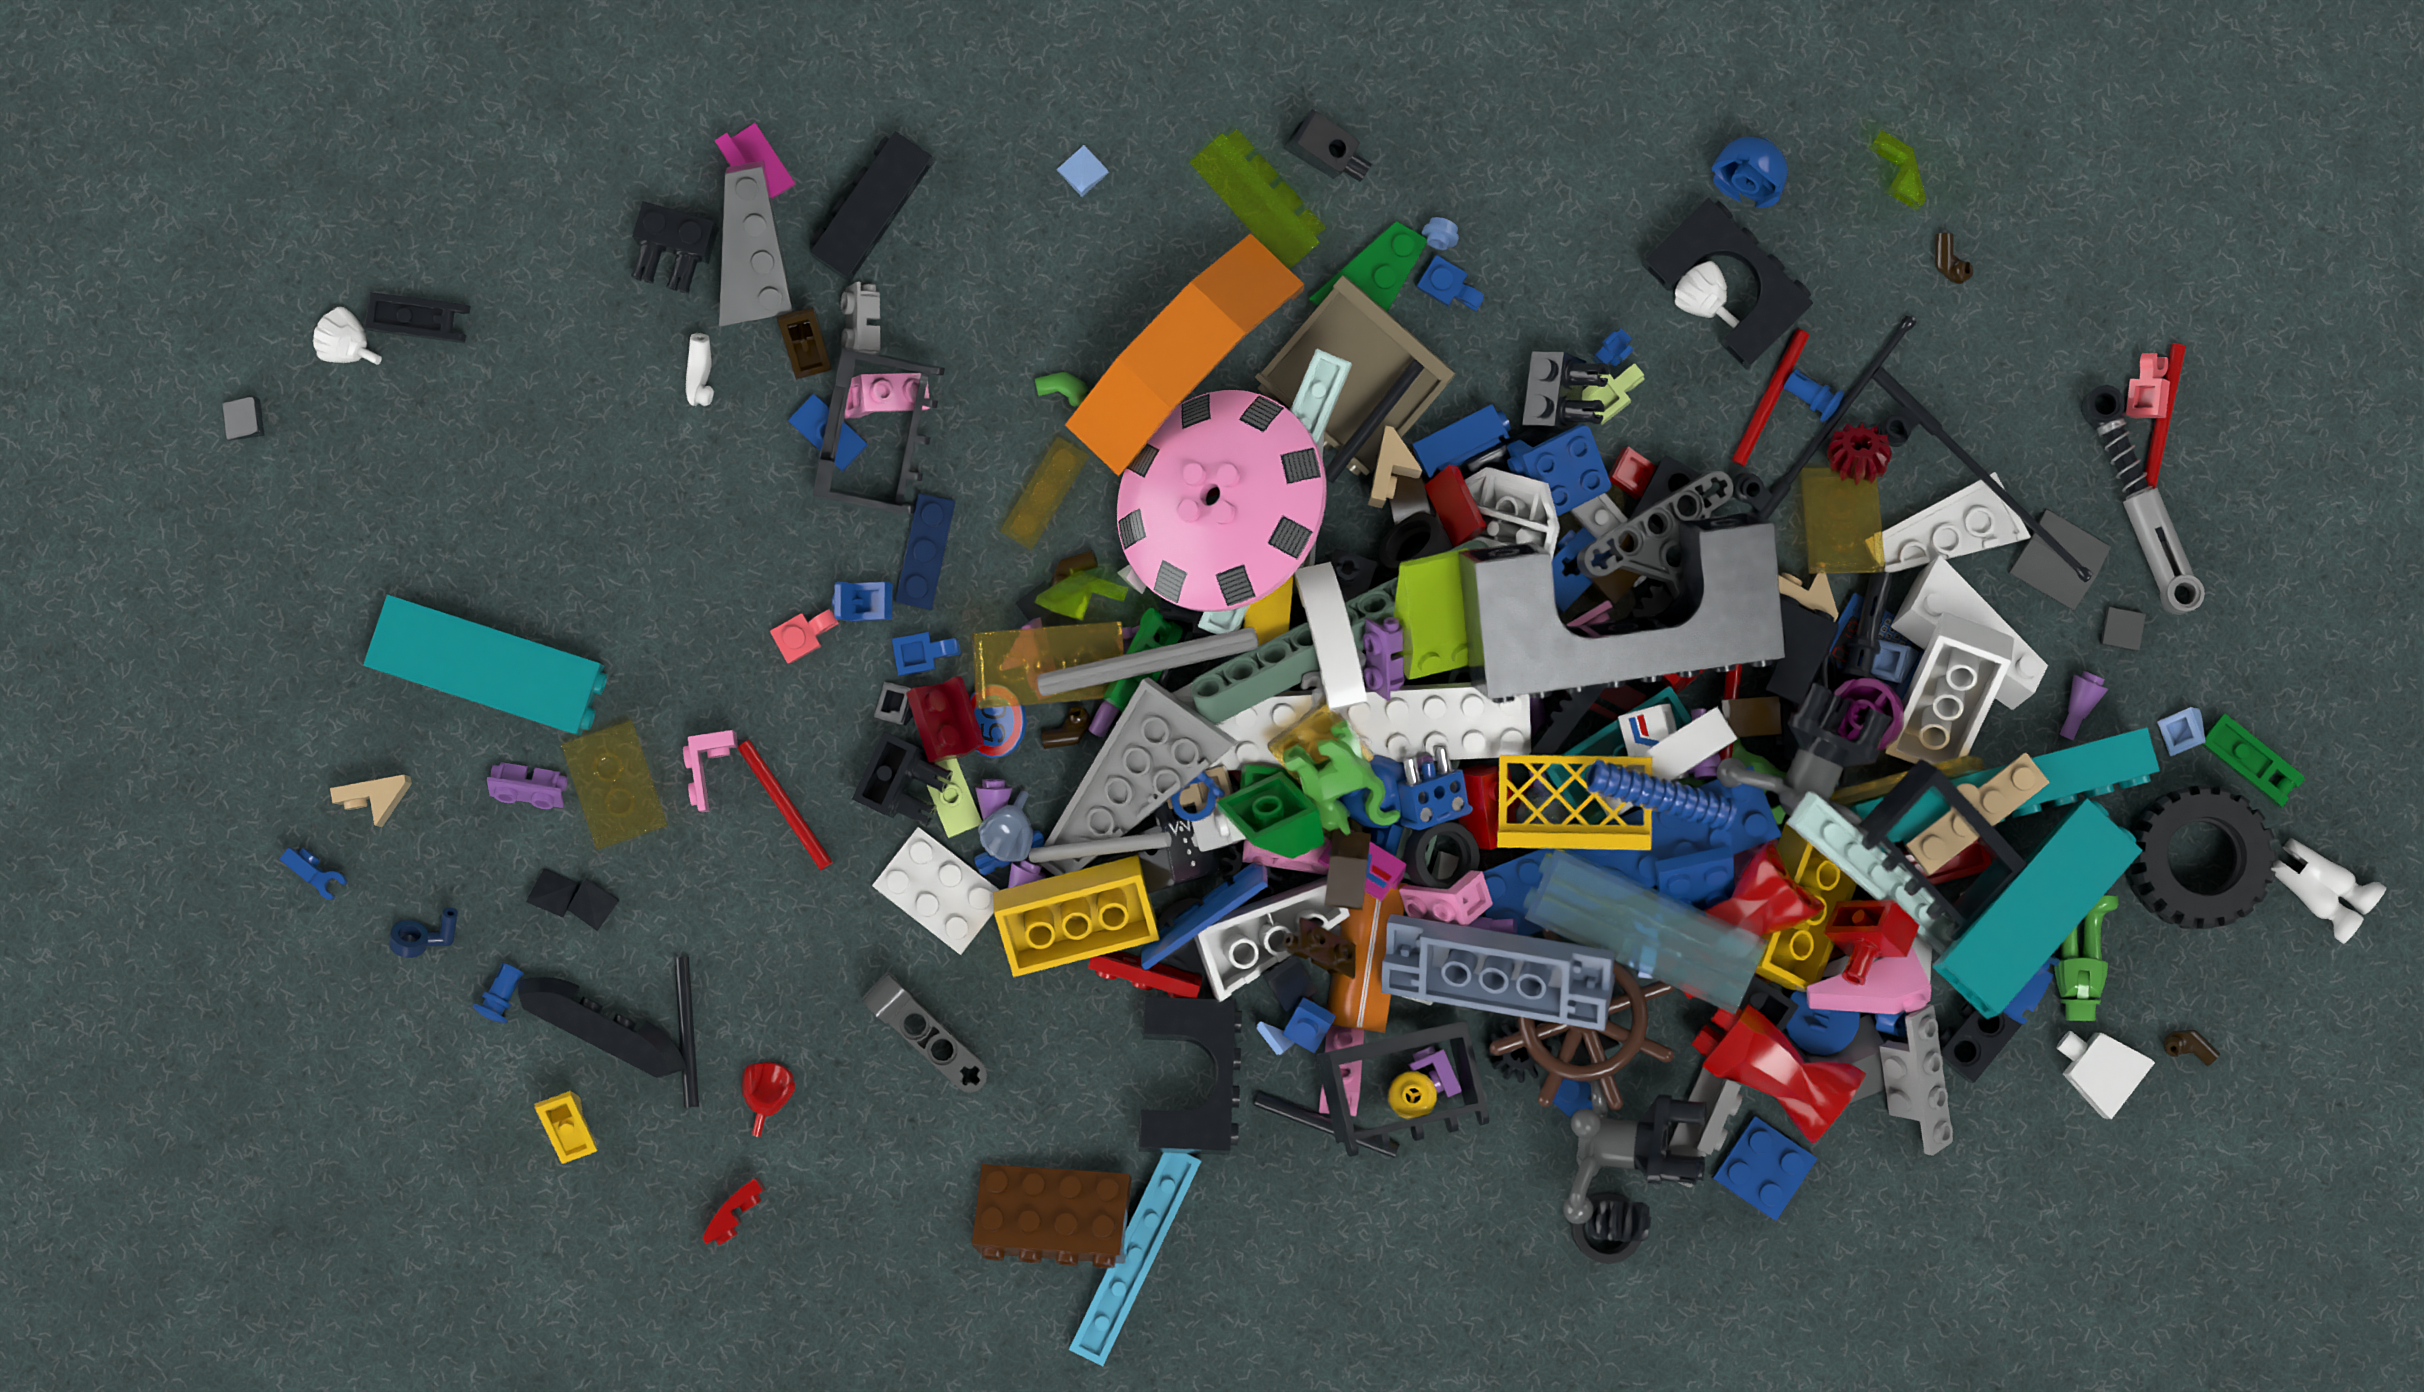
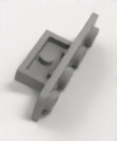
M1926 1004L1920 1010L1906 1016L1905 1021L1909 1044L1887 1041L1879 1047L1889 1115L1920 1121L1924 1152L1927 1155L1933 1156L1952 1143L1953 1129L1950 1122L1948 1094L1945 1087L1943 1058L1940 1052L1935 1010L1933 1005Z
M1702 1067L1688 1101L1706 1102L1705 1125L1678 1123L1668 1145V1150H1671L1672 1154L1706 1157V1154H1712L1713 1149L1718 1151L1721 1149L1728 1130L1723 1128L1729 1114L1735 1116L1743 1098V1095L1738 1093L1741 1085L1737 1084L1738 1082L1716 1077ZM1680 1183L1686 1187L1693 1186L1692 1184Z

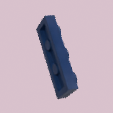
M919 493L895 603L930 611L933 610L956 505L955 501Z

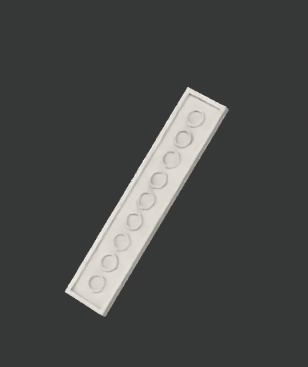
M1471 682L1400 686L1399 690L1390 691L1391 700L1387 701L1379 696L1376 691L1367 687L1365 688L1367 703L1330 711L1327 699L1320 703L1312 702L1313 690L1280 692L1223 722L1215 724L1239 743L1204 771L1225 766L1227 771L1241 770L1245 764L1287 768L1282 759L1283 751L1298 743L1313 760L1320 763L1329 758V755H1321L1317 741L1321 739L1324 741L1329 739L1338 740L1339 738H1334L1331 726L1345 719L1349 721L1359 737L1362 752L1366 758L1370 755H1380L1392 758L1397 762H1403V759L1408 756H1415L1417 759L1429 755L1436 761L1435 748L1442 745L1448 747L1450 760L1498 758L1499 755H1529L1531 752L1529 694L1515 695V700L1512 702L1493 703L1492 699L1486 698L1471 686ZM1193 696L1177 697L1197 712Z

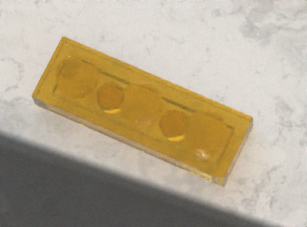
M1057 437L1002 526L1000 533L1032 552L1090 456Z

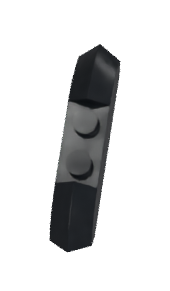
M535 977L517 981L522 1008L527 1012L656 1078L687 1069L681 1053L672 1040L646 1020L639 1032L633 1030L636 1023L617 1013L614 1019L600 1013L603 1006L583 996L580 1002L575 1000L580 986L566 980Z

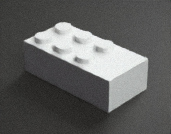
M1943 611L1902 700L1904 728L1898 739L1886 748V753L1914 764L1923 759L1939 768L1943 774L1957 778L2011 664L2015 637Z

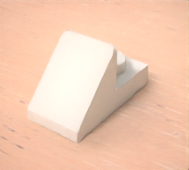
M1218 808L1214 809L1211 815L1204 820L1191 821L1199 850L1202 852L1237 844L1246 839Z

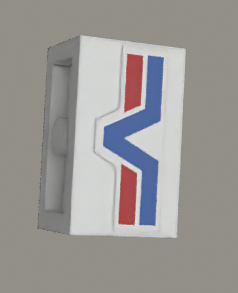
M1661 704L1618 716L1628 756H1640L1677 732L1670 704ZM1685 772L1674 780L1689 777V774Z

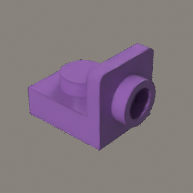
M1430 1046L1412 1054L1415 1061L1408 1064L1410 1071H1415L1432 1063L1434 1070L1428 1072L1435 1085L1437 1093L1444 1090L1446 1097H1450L1462 1092L1443 1049L1435 1052L1434 1047Z

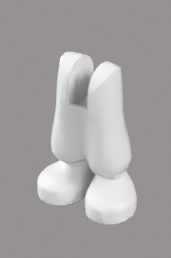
M2290 838L2283 846V849L2294 859L2305 866L2304 869L2298 874L2278 860L2272 862L2271 870L2276 872L2275 877L2293 891L2317 917L2332 920L2335 938L2343 944L2346 943L2360 927L2364 917L2340 904L2338 897L2347 900L2357 911L2364 915L2378 903L2385 893L2386 887L2379 882H2371L2364 886L2355 883V876L2350 871Z

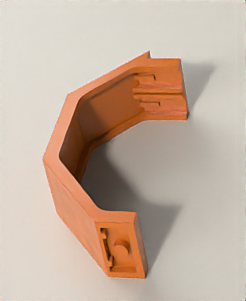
M1250 233L1194 278L1116 358L1065 426L1119 476L1139 455L1175 408L1245 336L1290 298L1295 300L1304 290V283Z

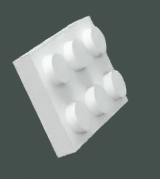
M919 827L872 885L960 955H962L994 914L993 892L999 891L998 888Z

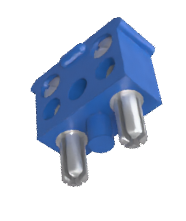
M1442 745L1435 748L1438 770H1435L1434 761H1424L1421 763L1423 775L1420 776L1416 757L1408 756L1403 759L1407 780L1397 783L1403 814L1401 825L1420 831L1470 814L1472 811V806L1468 804L1463 770L1451 767L1447 746Z

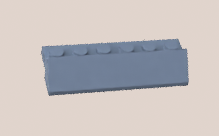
M1391 914L1387 921L1386 955L1382 961V993L1604 1031L1616 975L1613 974L1614 951Z

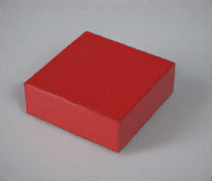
M1627 446L1621 450L1608 477L1611 483L1634 499L1642 497L1657 466Z

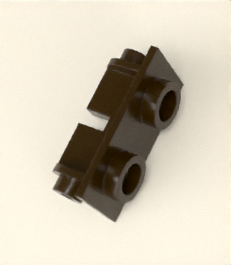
M1300 917L1299 931L1293 934L1288 933L1283 939V946L1286 947V951L1292 955L1296 954L1305 960L1311 957V963L1327 970L1332 976L1344 974L1354 979L1356 945Z

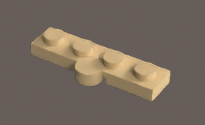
M2023 753L1978 789L1971 784H1961L1956 786V788L1993 827L2050 782L2029 755ZM1950 810L1904 846L1928 876L1978 837L1953 810Z

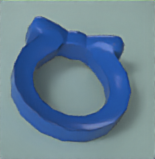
M1203 771L1173 795L1171 802L1178 816L1184 820L1196 822L1204 820L1211 815L1215 809L1217 797H1224L1225 792L1215 783L1213 778ZM1203 782L1209 788L1205 808L1195 814L1186 812L1180 803L1181 792L1188 785Z

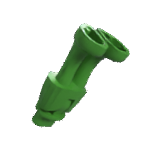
M2103 895L2084 917L2082 957H2079L2077 926L2061 943V957L2058 966H2054L2061 995L2060 1003L2066 1004L2065 1020L2095 1021L2096 1004H2101V1000L2095 998L2101 997L2108 970V963L2102 960L2101 925L2105 914L2118 907V896Z

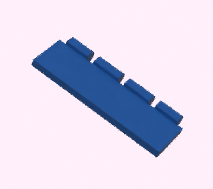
M1253 862L1233 876L1234 884L1231 885L1229 881H1226L1202 898V901L1205 903L1201 906L1198 902H1195L1172 918L1174 923L1172 927L1165 923L1158 928L1159 940L1147 943L1141 948V966L1145 971L1267 887V869L1263 864L1258 866L1256 862Z

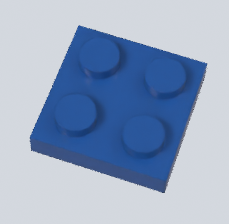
M1730 846L1655 861L1658 909L1663 915V921L1701 913L1705 909L1732 897L1735 890L1734 859Z
M1753 1116L1712 1179L1776 1221L1818 1158L1756 1116Z

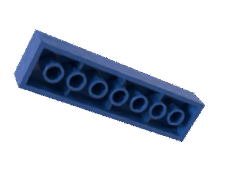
M1753 765L1746 768L1748 770L1755 771ZM1717 779L1697 788L1702 789L1703 792H1713L1714 796L1720 794L1725 799L1728 797L1735 799L1737 814L1732 826L1727 831L1719 830L1718 826L1716 828L1708 827L1707 823L1705 825L1698 824L1696 820L1694 822L1687 821L1685 817L1683 819L1677 818L1675 814L1666 815L1664 811L1656 812L1652 807L1651 850L1542 848L1483 872L1493 905L1484 912L1486 917L1492 920L1515 918L1518 926L1515 935L1528 936L1543 930L1547 924H1559L1657 885L1655 861L1730 846L1732 855L1778 838L1781 836V833L1762 788L1746 784L1729 788L1722 785ZM1644 809L1621 818L1628 825H1644ZM1613 820L1611 822L1606 823L1611 825H1621L1617 820Z

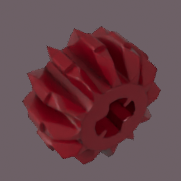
M1861 422L1857 428H1854L1847 423L1842 431H1835L1827 449L1828 461H1830L1831 472L1840 473L1841 482L1851 478L1854 479L1857 486L1864 479L1872 485L1876 476L1883 477L1887 471L1892 451H1890L1891 447L1888 446L1887 435H1878L1877 426L1866 429L1863 422Z

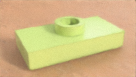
M957 758L935 762V764L953 771L950 781L940 776L938 777V780L948 784L943 793L927 785L933 802L937 805V812L948 838L980 826L982 819Z

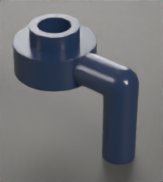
M451 907L443 910L440 931H427L424 925L412 920L396 923L390 932L389 946L391 950L401 957L414 958L423 954L427 946H450L454 942L458 911Z

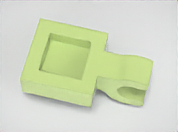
M1633 364L1615 380L1610 374L1602 375L1600 378L1608 379L1607 385L1605 387L1588 386L1582 392V400H1601L1603 402L1604 412H1595V415H1603V420L1600 423L1603 425L1631 403V399L1627 396L1626 392L1645 380L1644 374L1636 364Z

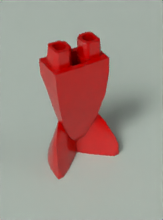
M1769 841L1748 863L1737 882L1732 897L1705 909L1672 932L1663 941L1665 944L1658 951L1656 961L1666 971H1669L1677 963L1681 962L1689 973L1678 982V985L1687 998L1691 999L1703 991L1708 994L1748 955L1763 934L1783 931L1804 923L1821 912L1826 906L1806 889L1791 880L1777 849Z
M1725 1000L1711 1018L1714 1023L1725 1030V1033L1720 1036L1705 1025L1691 1043L1699 1053L1706 1057L1702 1067L1716 1077L1729 1079L1774 1096L1794 1125L1812 1144L1819 1140L1846 1108L1866 1076V1073L1858 1067L1847 1063H1805L1785 1035L1763 1014L1749 1004L1742 1011Z

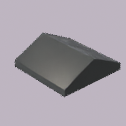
M2046 509L2038 523L2082 566L2087 567L2093 573L2089 581L2083 582L2078 577L2076 571L2035 531L2031 534V538L2027 541L2009 574L2074 611L2097 577L2111 546Z
M1870 1014L1860 1018L1859 1029L1853 1041L1841 1051L1829 1055H1818L1803 1050L1811 1063H1847L1858 1067L1866 1073L1862 1084L1849 1104L1886 1089L1879 1047L1884 1043L1878 1030H1875L1876 1026Z

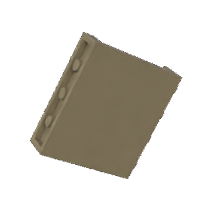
M1342 275L1334 284V289L1262 373H1258L1255 378L1261 382L1258 389L1266 397L1274 401L1279 398L1290 410L1316 349L1351 362L1352 367L1324 433L1323 447L1328 451H1331L1333 447L1340 451L1412 359L1421 363L1424 366L1423 371L1346 466L1357 476L1361 472L1367 476L1375 470L1377 463L1376 455L1379 453L1385 426L1393 427L1402 439L1458 373L1347 276Z

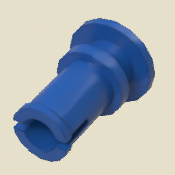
M1798 369L1794 370L1783 387L1784 390H1788L1809 404L1811 411L1815 412L1818 410L1823 413L1820 418L1821 422H1825L1834 414L1840 405L1844 391L1839 390L1836 395L1830 392L1831 387L1828 385L1822 387Z
M501 963V968L489 992H484L482 998L485 999L482 1005L474 1004L473 1008L489 1020L507 1023L508 1019L503 1017L502 1014L505 1009H510L511 1004L508 1002L517 986V981L520 980L524 973L508 964Z

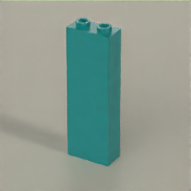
M390 595L386 596L363 666L580 737L583 730L589 731L591 729L596 710L592 709L591 706L595 695H602L608 678V674L603 673L605 666L598 662Z
M2088 798L2075 803L2025 859L2028 865L1966 932L1950 944L1932 965L1947 982L1986 1018L1999 1015L2143 851L2135 844V837L2127 829L2117 827L2108 818L2107 810L2099 803L2090 801Z

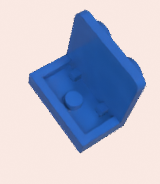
M1579 424L1535 447H1531L1521 440L1507 445L1511 457L1507 460L1511 473L1548 483L1557 516L1606 493L1611 487V482L1592 432L1584 424Z

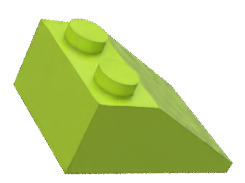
M1468 548L1400 563L1393 618H1397L1399 624L1403 626V650L1391 654V657L1395 655L1403 657V673L1409 680L1469 665L1458 552L1469 550Z

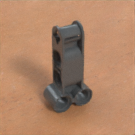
M886 971L861 998L863 1004L885 1024H890L959 1089L969 1093L980 1090L987 1080L986 1068L982 1061L918 1003L905 986H902L891 973ZM918 1013L924 1017L925 1026L921 1031L911 1033L905 1029L904 1020L909 1014ZM938 1039H947L953 1045L951 1054L946 1058H937L931 1052L933 1043ZM964 1066L969 1069L974 1066L978 1067L976 1070L978 1079L975 1082L970 1079L965 1082L961 1081L963 1078L961 1069Z

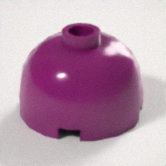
M1861 678L1846 681L1835 690V695L1852 702L1838 731L1841 734L1840 737L1849 741L1857 739L1868 715V710L1871 708L1892 718L1878 749L1884 750L1898 739L1904 728V707L1902 700L1893 688L1877 679Z

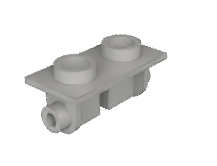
M856 282L846 287V292H843L841 297V311L843 314H846V328L842 331L841 346L879 353L880 326L867 325V319H880V293L876 292V285H861V282Z

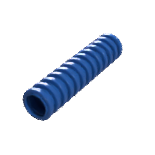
M1597 759L1588 771L1586 786L1590 793L1598 791L1601 796L1606 797L1609 795L1614 800L1620 798L1625 803L1631 801L1632 805L1635 806L1642 804L1643 808L1646 809L1653 807V810L1656 812L1664 811L1666 815L1675 814L1677 818L1683 819L1685 817L1687 821L1691 822L1696 820L1701 825L1707 823L1708 827L1711 828L1718 826L1719 830L1727 831L1732 826L1737 814V805L1734 798L1728 797L1725 799L1720 794L1714 796L1713 792H1703L1699 788L1692 789L1689 785L1681 786L1678 782L1671 783L1670 780L1664 778L1660 780L1658 776L1654 775L1649 777L1644 772L1638 774L1637 770L1634 769L1627 771L1626 767L1623 766L1616 768L1613 763L1605 765L1603 760Z

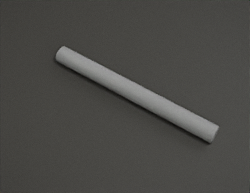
M1169 832L1031 848L1029 860L1031 863L1170 847L1171 835Z

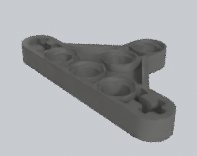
M1713 471L1689 482L1584 546L1577 556L1579 570L1589 578L1608 575L1618 568L1665 582L1674 600H1676L1683 585L1679 522L1710 518L1712 510L1726 503L1731 498L1733 493L1731 478L1722 471ZM1717 482L1720 488L1717 489L1716 494L1704 498L1699 494L1711 488L1712 483ZM1681 496H1686L1692 502L1693 509L1688 517L1681 515L1678 511L1677 502ZM1652 514L1660 516L1663 521V529L1659 535L1649 530L1648 519ZM1622 532H1627L1633 537L1634 546L1629 553L1622 551L1619 547L1618 538ZM1669 547H1675L1680 552L1681 562L1676 568L1670 566L1666 561V552ZM1609 550L1612 556L1601 560L1599 566L1593 567L1590 561L1593 560L1594 555Z

